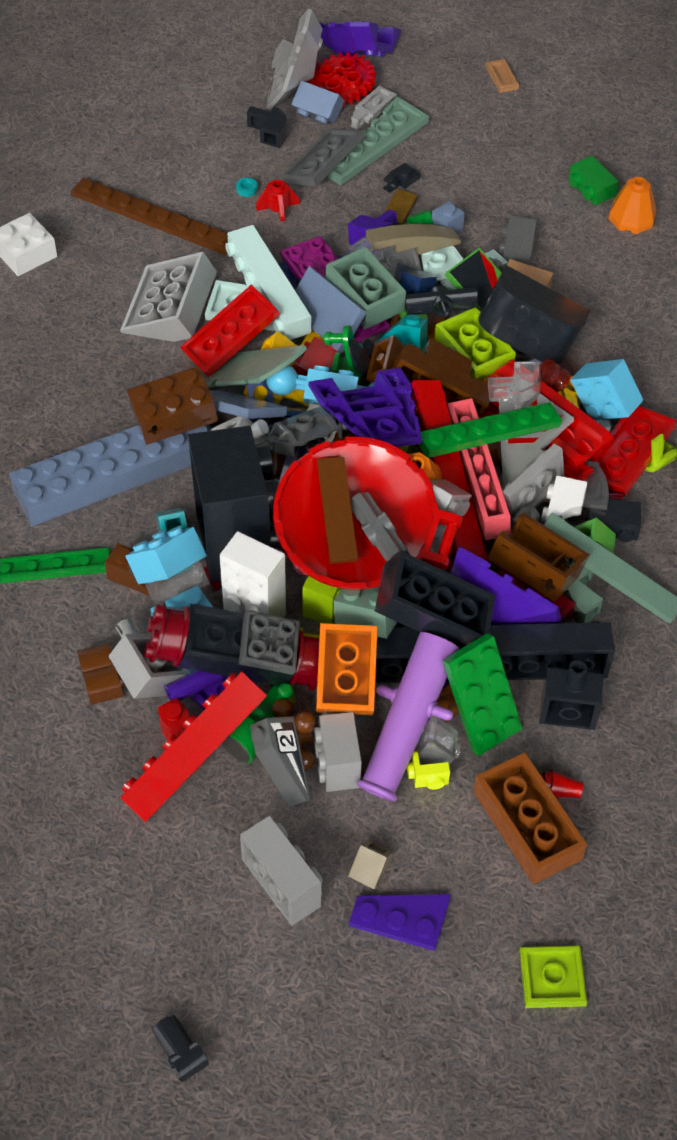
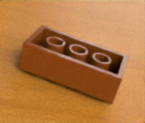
M525 752L476 775L473 793L533 885L583 860L587 843Z

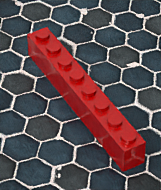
M414 380L411 383V396L415 402L414 412L415 417H418L420 432L452 425V417L448 411L446 394L442 388L441 380ZM416 444L418 453L420 452L425 455L419 444ZM459 451L429 458L440 467L442 480H447L470 494V485L465 476L464 463ZM471 497L468 501L470 502L469 509L465 515L461 516L463 521L461 527L457 529L448 556L450 559L448 565L449 573L460 547L489 563L482 540V531L479 529L476 517V508Z

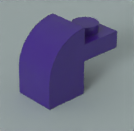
M388 210L377 218L360 215L348 223L349 244L357 247H362L366 244L364 247L373 249L366 239V230L398 225L396 211Z

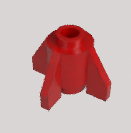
M273 180L267 184L266 189L257 200L256 211L266 210L268 207L270 210L278 212L280 221H285L284 210L288 206L300 204V198L285 181Z

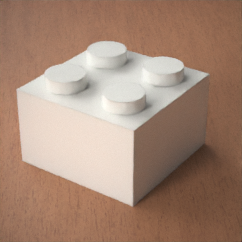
M28 213L0 227V257L17 276H20L57 257L55 240L31 213Z

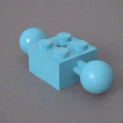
M288 365L266 379L268 388L277 395L290 394L294 389L305 391L303 398L305 404L321 405L309 388V381L333 378L340 391L367 387L357 385L358 377L354 376V372L339 370V374L329 372L328 367L316 365L314 369H308L307 376L298 375L295 369ZM375 382L371 383L368 387H373Z

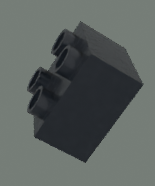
M251 425L188 434L196 515L203 548L207 555L205 559L210 582L221 581L220 554L237 531L275 550H283L276 534L274 519L269 517V515H273L274 499L279 482L278 479L264 481V477L273 476L271 451L268 444L255 445Z

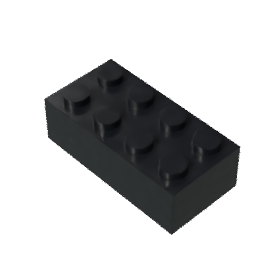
M400 551L384 564L374 612L416 631L430 633L446 639L462 649L483 635L489 634L495 595Z

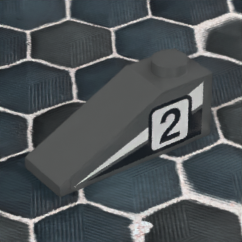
M294 717L265 718L250 725L255 754L288 807H294L310 801Z

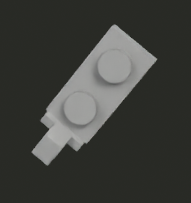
M378 86L355 106V111L351 117V127L359 130L365 122L371 123V121L383 113V110L397 97V94Z

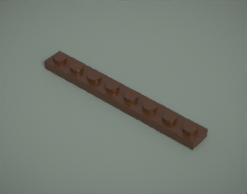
M84 177L71 190L72 196L225 256L228 254L225 246L228 243V233Z

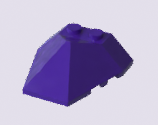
M371 22L319 23L323 29L321 34L322 43L336 54L341 52L342 56L350 52V56L358 53V56L385 57V53L393 52L401 34V29L377 27L376 23Z
M401 368L378 371L373 387L340 391L333 378L309 381L308 386L317 401L357 437L381 440L396 447L421 443L422 437L418 417H415L414 412L415 402L411 396L412 387Z
M461 547L458 549L450 574L495 595L491 625H508L510 623L536 624L540 622L547 624L563 623L558 606L529 588L524 590L512 582L513 578L505 574L503 577L490 570L491 564Z

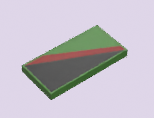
M480 248L445 273V277L456 289L476 287L478 296L477 309L480 312L501 275L500 270Z

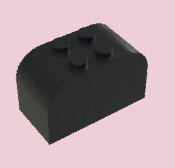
M506 265L478 316V322L490 335L545 364L560 365L585 325L590 310Z

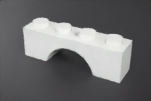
M556 476L555 484H549L547 499L551 500L549 508H543L541 522L545 523L551 513H554L563 520L581 515L587 482Z

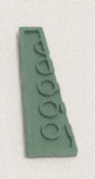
M396 97L383 110V114L378 119L375 118L367 130H363L365 138L327 177L340 186L428 124L429 116L401 98Z

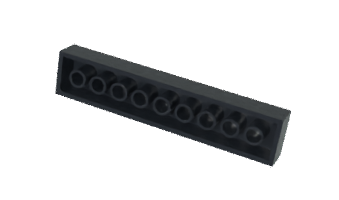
M540 622L536 624L510 623L508 625L490 626L489 634L495 638L507 680H545L547 668H564L569 670L570 663L575 660L583 661L587 665V671L603 674V678H608L615 652L611 622H564L561 624ZM404 625L394 627L387 639L377 637L375 684L401 683L419 637V631Z

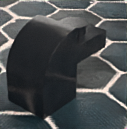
M252 106L249 107L247 110V126L260 130V143L281 148L287 137V118L285 113L274 106L271 111Z

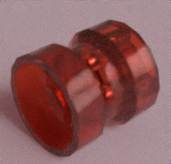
M550 359L543 361L536 371V377L556 392L565 389L570 382L568 370L560 367L555 361Z

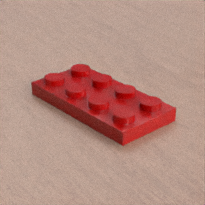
M250 285L180 348L209 378L276 319L280 313L253 285Z
M638 406L629 417L620 419L611 431L613 441L590 459L592 462H599V466L606 476L610 491L623 493V496L627 495L651 462V441L661 433L666 441L676 428V420Z

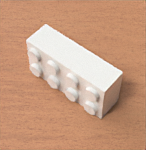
M237 531L220 554L223 609L239 613H245L246 610L284 618L286 615L285 554Z

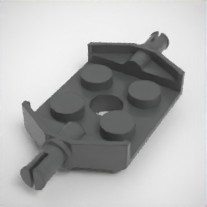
M317 407L269 425L268 436L265 437L266 441L256 446L268 444L270 451L294 457L295 446L305 445L313 439L326 437L335 431L339 433L340 439L343 438V423L327 409Z

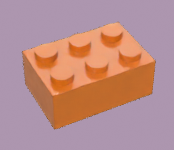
M320 623L316 713L339 714L353 712L355 715H373L377 626Z

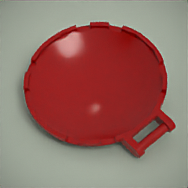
M345 437V440L331 443L326 441L309 449V452L298 461L295 460L283 475L275 494L273 506L276 534L289 559L311 578L341 589L363 590L380 587L383 567L386 563L377 547L372 545L361 528L362 524L352 512L358 560L357 562L329 564L317 459L344 457L350 502L352 497L358 493L368 492L380 511L385 512L395 527L397 536L406 546L411 556L442 570L448 568L450 562L448 556L456 531L461 527L463 518L457 514L438 509L433 485L423 468L420 469L410 459V455L396 446L367 437ZM438 524L446 526L438 554L430 552V548Z

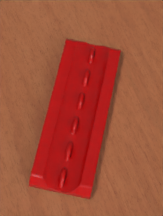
M513 359L507 361L494 373L482 380L490 388L489 402L498 409L501 394L507 386L513 382H524L574 417V421L547 446L550 448L553 444L561 447L563 459L576 469L613 441L611 433Z

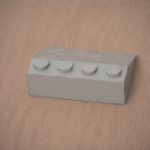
M204 252L146 265L120 332L171 342L190 339L196 331L217 273Z

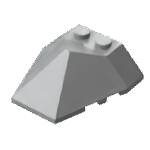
M309 8L299 20L294 44L283 39L275 49L272 69L273 67L275 68L271 92L270 90L268 92L267 109H272L273 106L275 107L297 91L301 81L307 83L314 77L317 52L323 42L321 38L323 29L315 14Z

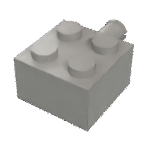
M130 619L122 620L115 627L122 639L109 654V658L134 699L167 696L164 686L190 673L189 669L173 666L171 661L156 659L152 663L149 661V658L144 657L147 641H150L151 633L138 634Z
M353 712L339 714L322 713V716H319V727H314L315 757L318 758L319 783H325L326 792L359 788L357 781L361 778V757Z

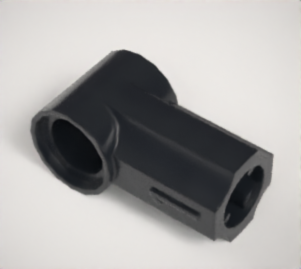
M175 1015L163 1018L152 1029L154 1036L168 1056L167 1059L171 1068H176L181 1083L209 1066L203 1050L196 1041L192 1042Z

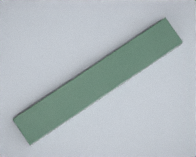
M554 513L549 515L544 526L590 554L584 566L585 568L668 623L674 620L677 614V596Z

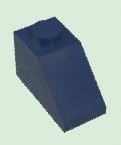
M397 263L394 278L405 289L406 294L430 292L435 287L437 276Z

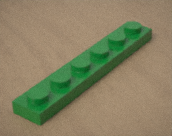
M551 402L422 431V441L419 446L426 457L431 458L558 428L562 423V419Z

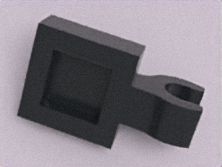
M404 163L392 170L384 178V181L388 184L383 189L388 193L399 186L406 189L420 179V173Z

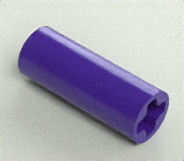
M193 671L165 685L164 689L170 701L175 698L182 701L222 681L223 676Z

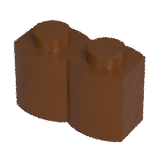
M109 642L77 651L91 705L123 697L122 688L126 687L109 658V654L112 652Z

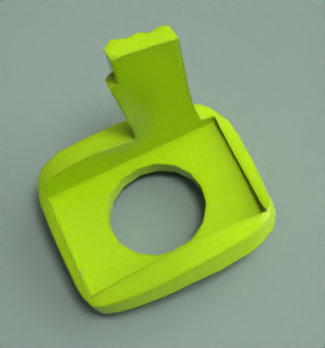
M662 433L651 441L652 459L645 471H658L677 458V448L666 442Z

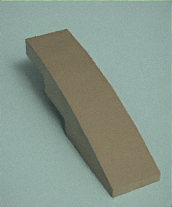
M432 224L392 225L366 230V239L373 250L392 246L397 253L414 248L419 255L461 244V239L453 228Z

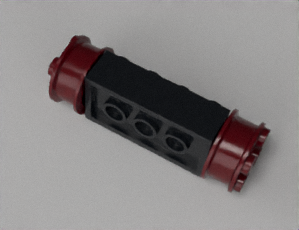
M161 601L155 605L153 616L149 617L147 632L151 633L150 641L146 643L144 657L149 658V661L152 663L156 659L171 661L172 665L178 666V668L228 677L233 672L237 675L243 672L251 681L279 686L282 683L306 685L308 690L314 691L317 688L320 631L312 634L303 632V629L299 627L296 671L291 675L239 664L244 613L191 603L189 607L184 606L182 609L167 607L166 603Z

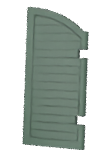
M305 345L237 352L209 378L206 377L204 380L207 387H214L215 385L217 387L244 385L247 383L257 384L288 366L302 355L307 348Z

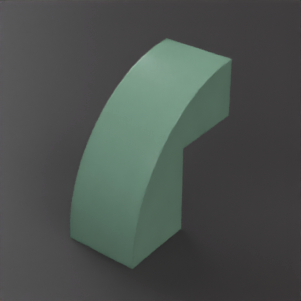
M574 559L569 567H571L574 564ZM585 567L579 578L564 592V596L575 603L573 618L577 623H589L600 612L603 602L602 597L585 585L593 577V572Z

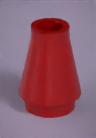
M554 770L542 773L541 777L556 798L581 797L583 792L582 781H577Z

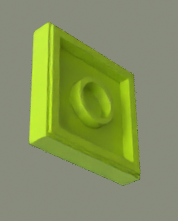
M580 945L520 947L525 1008L579 1007L587 1005Z

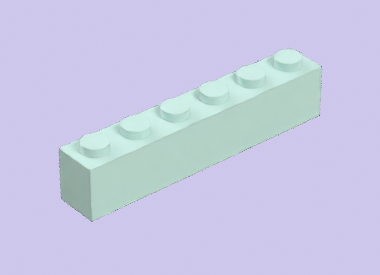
M251 225L228 232V243L225 244L226 251L230 257L234 258L237 270L239 272L242 271L247 286L253 285L280 313L273 320L275 331H279L289 340L310 334L311 315L255 227Z

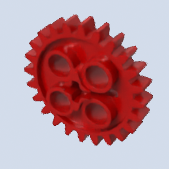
M340 52L338 57L331 54V59L323 58L324 63L317 62L314 77L308 82L309 84L339 94L344 99L342 106L344 107L346 102L353 105V100L360 102V96L367 97V91L372 92V86L375 85L376 75L373 64L371 65L370 60H365V56L358 58V53L350 56V52L342 56Z

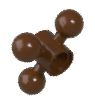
M280 698L273 703L272 713L274 717H291L294 713V706L290 700ZM302 711L295 716L294 721L304 770L306 771L313 767L315 755L311 750L304 748L303 745L311 742L316 719L312 713Z

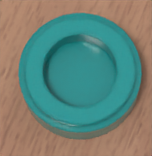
M242 178L236 183V191L243 197H251L258 192V183L252 178Z

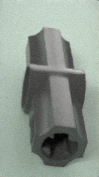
M360 492L352 497L350 502L351 511L357 520L360 521L362 530L372 545L377 547L385 561H389L400 551L409 554L406 546L397 536L395 527L385 512L380 511L368 492Z

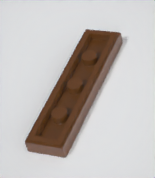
M344 457L317 459L329 564L357 562L358 556Z

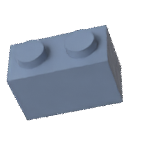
M301 81L291 105L297 110L296 113L306 118L309 115L316 117L315 121L327 125L328 122L333 124L336 122L344 99L339 94Z

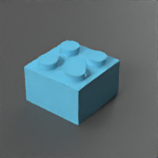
M624 359L586 363L570 380L587 415L594 420L629 417L643 401Z
M182 526L169 531L164 529L153 534L152 541L148 542L145 540L134 545V551L125 555L138 584L169 579L207 556L194 527L183 529Z

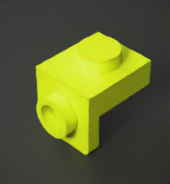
M418 751L413 752L411 762H409L406 769L408 779L414 780L415 788L428 787L429 789L436 790L449 784L450 769L448 762L420 765Z

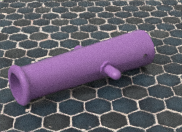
M420 632L399 687L395 689L385 685H378L376 687V693L390 699L392 706L363 780L357 781L359 788L385 800L397 801L395 792L429 717L435 716L447 721L453 718V712L438 706L436 701L447 679L442 660L460 650L458 646L436 635Z

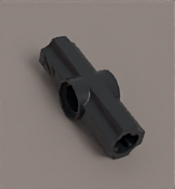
M436 286L430 292L406 294L405 297L406 316L434 313L435 316L446 317L452 311L478 307L476 287L449 290L445 286Z

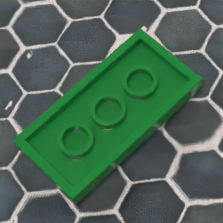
M487 633L442 660L471 750L475 755L479 757L522 730L494 636Z

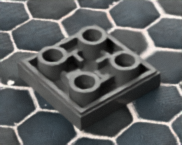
M246 610L243 616L239 664L293 675L296 671L300 621Z

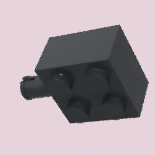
M580 660L572 661L569 665V670L564 668H547L541 695L539 723L595 730L602 704L603 674L587 671V665Z

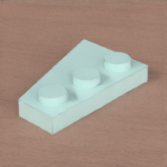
M454 246L421 254L423 271L437 276L436 281L445 279V273L463 260V257Z

